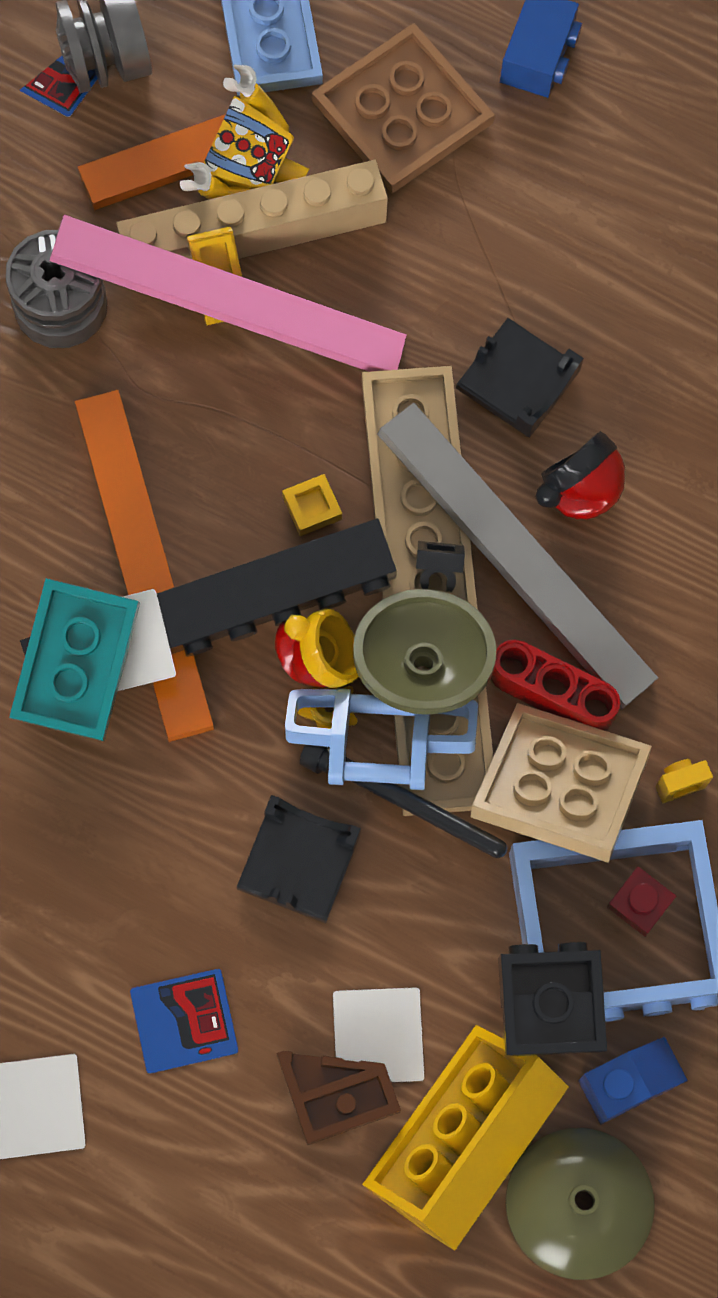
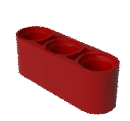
M517 639L507 640L496 649V662L491 680L501 691L541 711L607 731L613 724L621 703L618 692L609 683L524 641ZM509 658L517 659L524 666V671L519 674L507 673L503 670L501 662ZM548 679L559 680L564 684L566 692L562 695H552L545 690L543 682ZM589 700L601 701L606 705L608 714L599 717L592 715L586 709L585 702Z

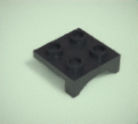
M507 318L493 337H487L485 347L481 346L478 349L474 362L458 381L456 389L530 438L578 375L584 358L571 349L562 354Z
M271 795L264 811V820L237 884V890L327 923L358 843L361 828L315 816L279 797Z

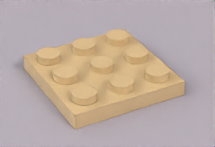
M517 703L472 804L470 817L609 863L648 762L652 746Z

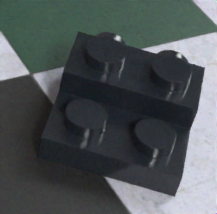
M569 942L558 944V952L538 953V945L522 944L509 946V954H501L499 956L501 1008H503L505 1057L599 1053L607 1051L601 950L588 951L586 942Z

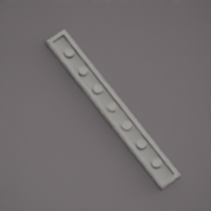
M412 403L380 428L377 435L590 675L609 683L616 689L620 696L621 710L658 679V676L415 403Z

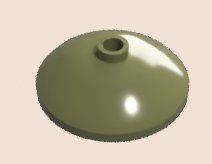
M415 589L391 595L375 604L365 614L355 633L353 659L362 683L380 701L404 712L439 714L466 705L484 690L494 671L497 650L495 637L490 625L484 616L470 603L443 591ZM419 666H426L430 670L422 671L416 668Z
M568 1128L542 1137L532 1144L519 1158L512 1170L507 1185L506 1215L515 1241L532 1262L543 1270L562 1278L591 1280L609 1275L621 1269L641 1250L652 1227L654 1194L652 1184L643 1164L624 1143L598 1130ZM578 1192H587L592 1197V1206L589 1210H581L576 1206L575 1196Z

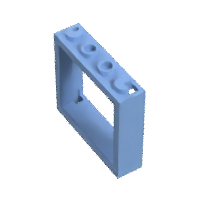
M703 820L621 830L610 860L689 850L711 979L604 992L605 1022L624 1019V1011L643 1009L644 1016H658L673 1012L672 1005L691 1003L692 1010H704L706 1007L718 1006V906ZM541 840L513 843L509 852L522 944L538 945V953H543L531 869L601 860Z

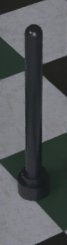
M305 745L300 756V765L317 774L322 771L328 774L330 747ZM346 757V762H355ZM352 781L494 858H501L507 852V845L503 840L398 784Z

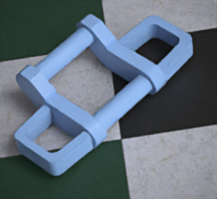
M295 689L289 693L285 736L287 742L293 744L330 747L329 785H343L344 781L408 784L410 785V790H425L427 753L471 754L475 751L478 703L472 700L455 710L439 713L465 717L468 720V731L466 734L429 735L430 714L404 712L385 704L374 695L351 694V689ZM304 707H334L331 729L297 725L296 717L298 710ZM350 713L414 716L411 766L346 762Z

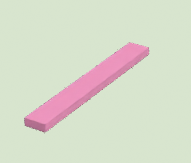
M67 215L63 216L49 261L368 372L398 370L406 334Z

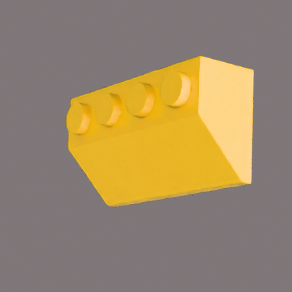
M475 1025L362 1185L421 1230L455 1251L569 1086L537 1055L505 1057L504 1039Z

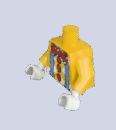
M234 64L233 66L240 73L239 84L233 78H224L223 85L225 89L241 92L240 98L234 96L204 163L196 162L184 165L186 169L191 170L194 174V181H180V188L183 191L198 190L200 195L210 200L307 175L309 168L286 158L294 139L293 135L289 133V125L271 98L256 83L257 77L253 68L247 65Z

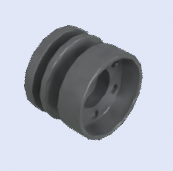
M67 0L55 3L57 10L56 34L66 69L77 84L80 93L91 91L87 71L95 69L100 87H107L108 65H116L124 82L152 75L149 51L135 0H100L101 12L94 14L87 0H77L80 17L74 19Z
M44 230L28 236L14 248L6 264V284L20 329L33 342L46 347L70 348L86 342L99 330L106 316L107 297L103 279L49 261L59 230Z

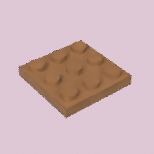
M415 23L318 87L311 94V101L363 162L376 159L383 184L391 194L491 126L495 119V114Z

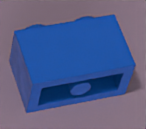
M525 0L503 58L500 83L549 98L554 82L562 84L570 60L564 57L567 46L575 48L583 23L576 21L579 3L569 0Z

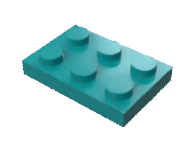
M46 578L9 718L105 742L140 602Z

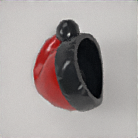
M600 431L577 452L553 464L541 473L544 483L537 489L535 497L538 504L542 507H555L564 516L575 519L595 518L609 511L619 501L625 484V465L617 450V446L606 434Z

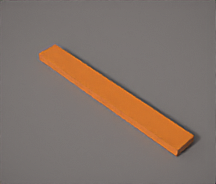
M119 390L76 400L77 413L128 595L154 589L156 593H160L174 588ZM184 650L172 654L176 676L152 683L169 742L214 730L194 656L187 657Z

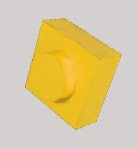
M325 474L282 490V497L300 536L342 520V511Z
M684 759L664 768L665 774L661 776L655 787L663 804L705 789L712 780L713 775L706 760L692 764L690 759Z

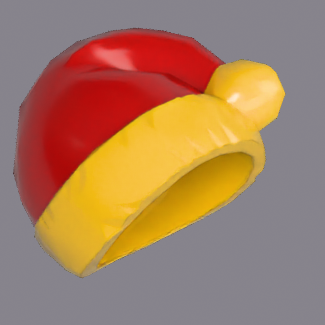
M322 609L313 612L307 619L301 615H291L287 621L282 622L277 628L275 636L277 657L285 672L296 682L313 689L338 688L355 681L359 677L353 659L355 635L348 622L334 609Z

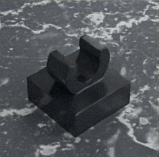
M418 541L416 569H422L420 574L422 589H428L430 576L440 572L447 578L446 592L454 590L456 585L455 572L463 573L464 545Z

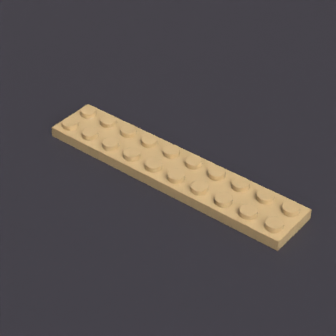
M452 366L362 372L361 381L374 517L380 521L397 570L396 578L389 581L391 587L382 591V600L399 592L422 589L420 584L422 569H416L418 541L464 545L465 558L463 573L455 572L456 585L454 590L446 592L447 578L440 572L430 576L428 589L453 594L467 601L478 610L469 537L377 435L382 426L412 403H415L461 455ZM419 666L416 668L422 671L430 670L426 666ZM486 687L473 699L478 703L475 751L471 754L427 753L425 790H410V785L400 784V786L449 812L471 811L472 804L493 759ZM430 714L429 735H464L468 731V720L465 717ZM393 715L398 765L411 766L414 716ZM402 809L403 816L413 815L410 812Z

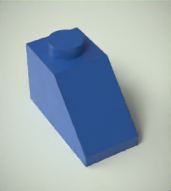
M665 1037L628 1051L585 1073L578 1080L600 1125L688 1081Z

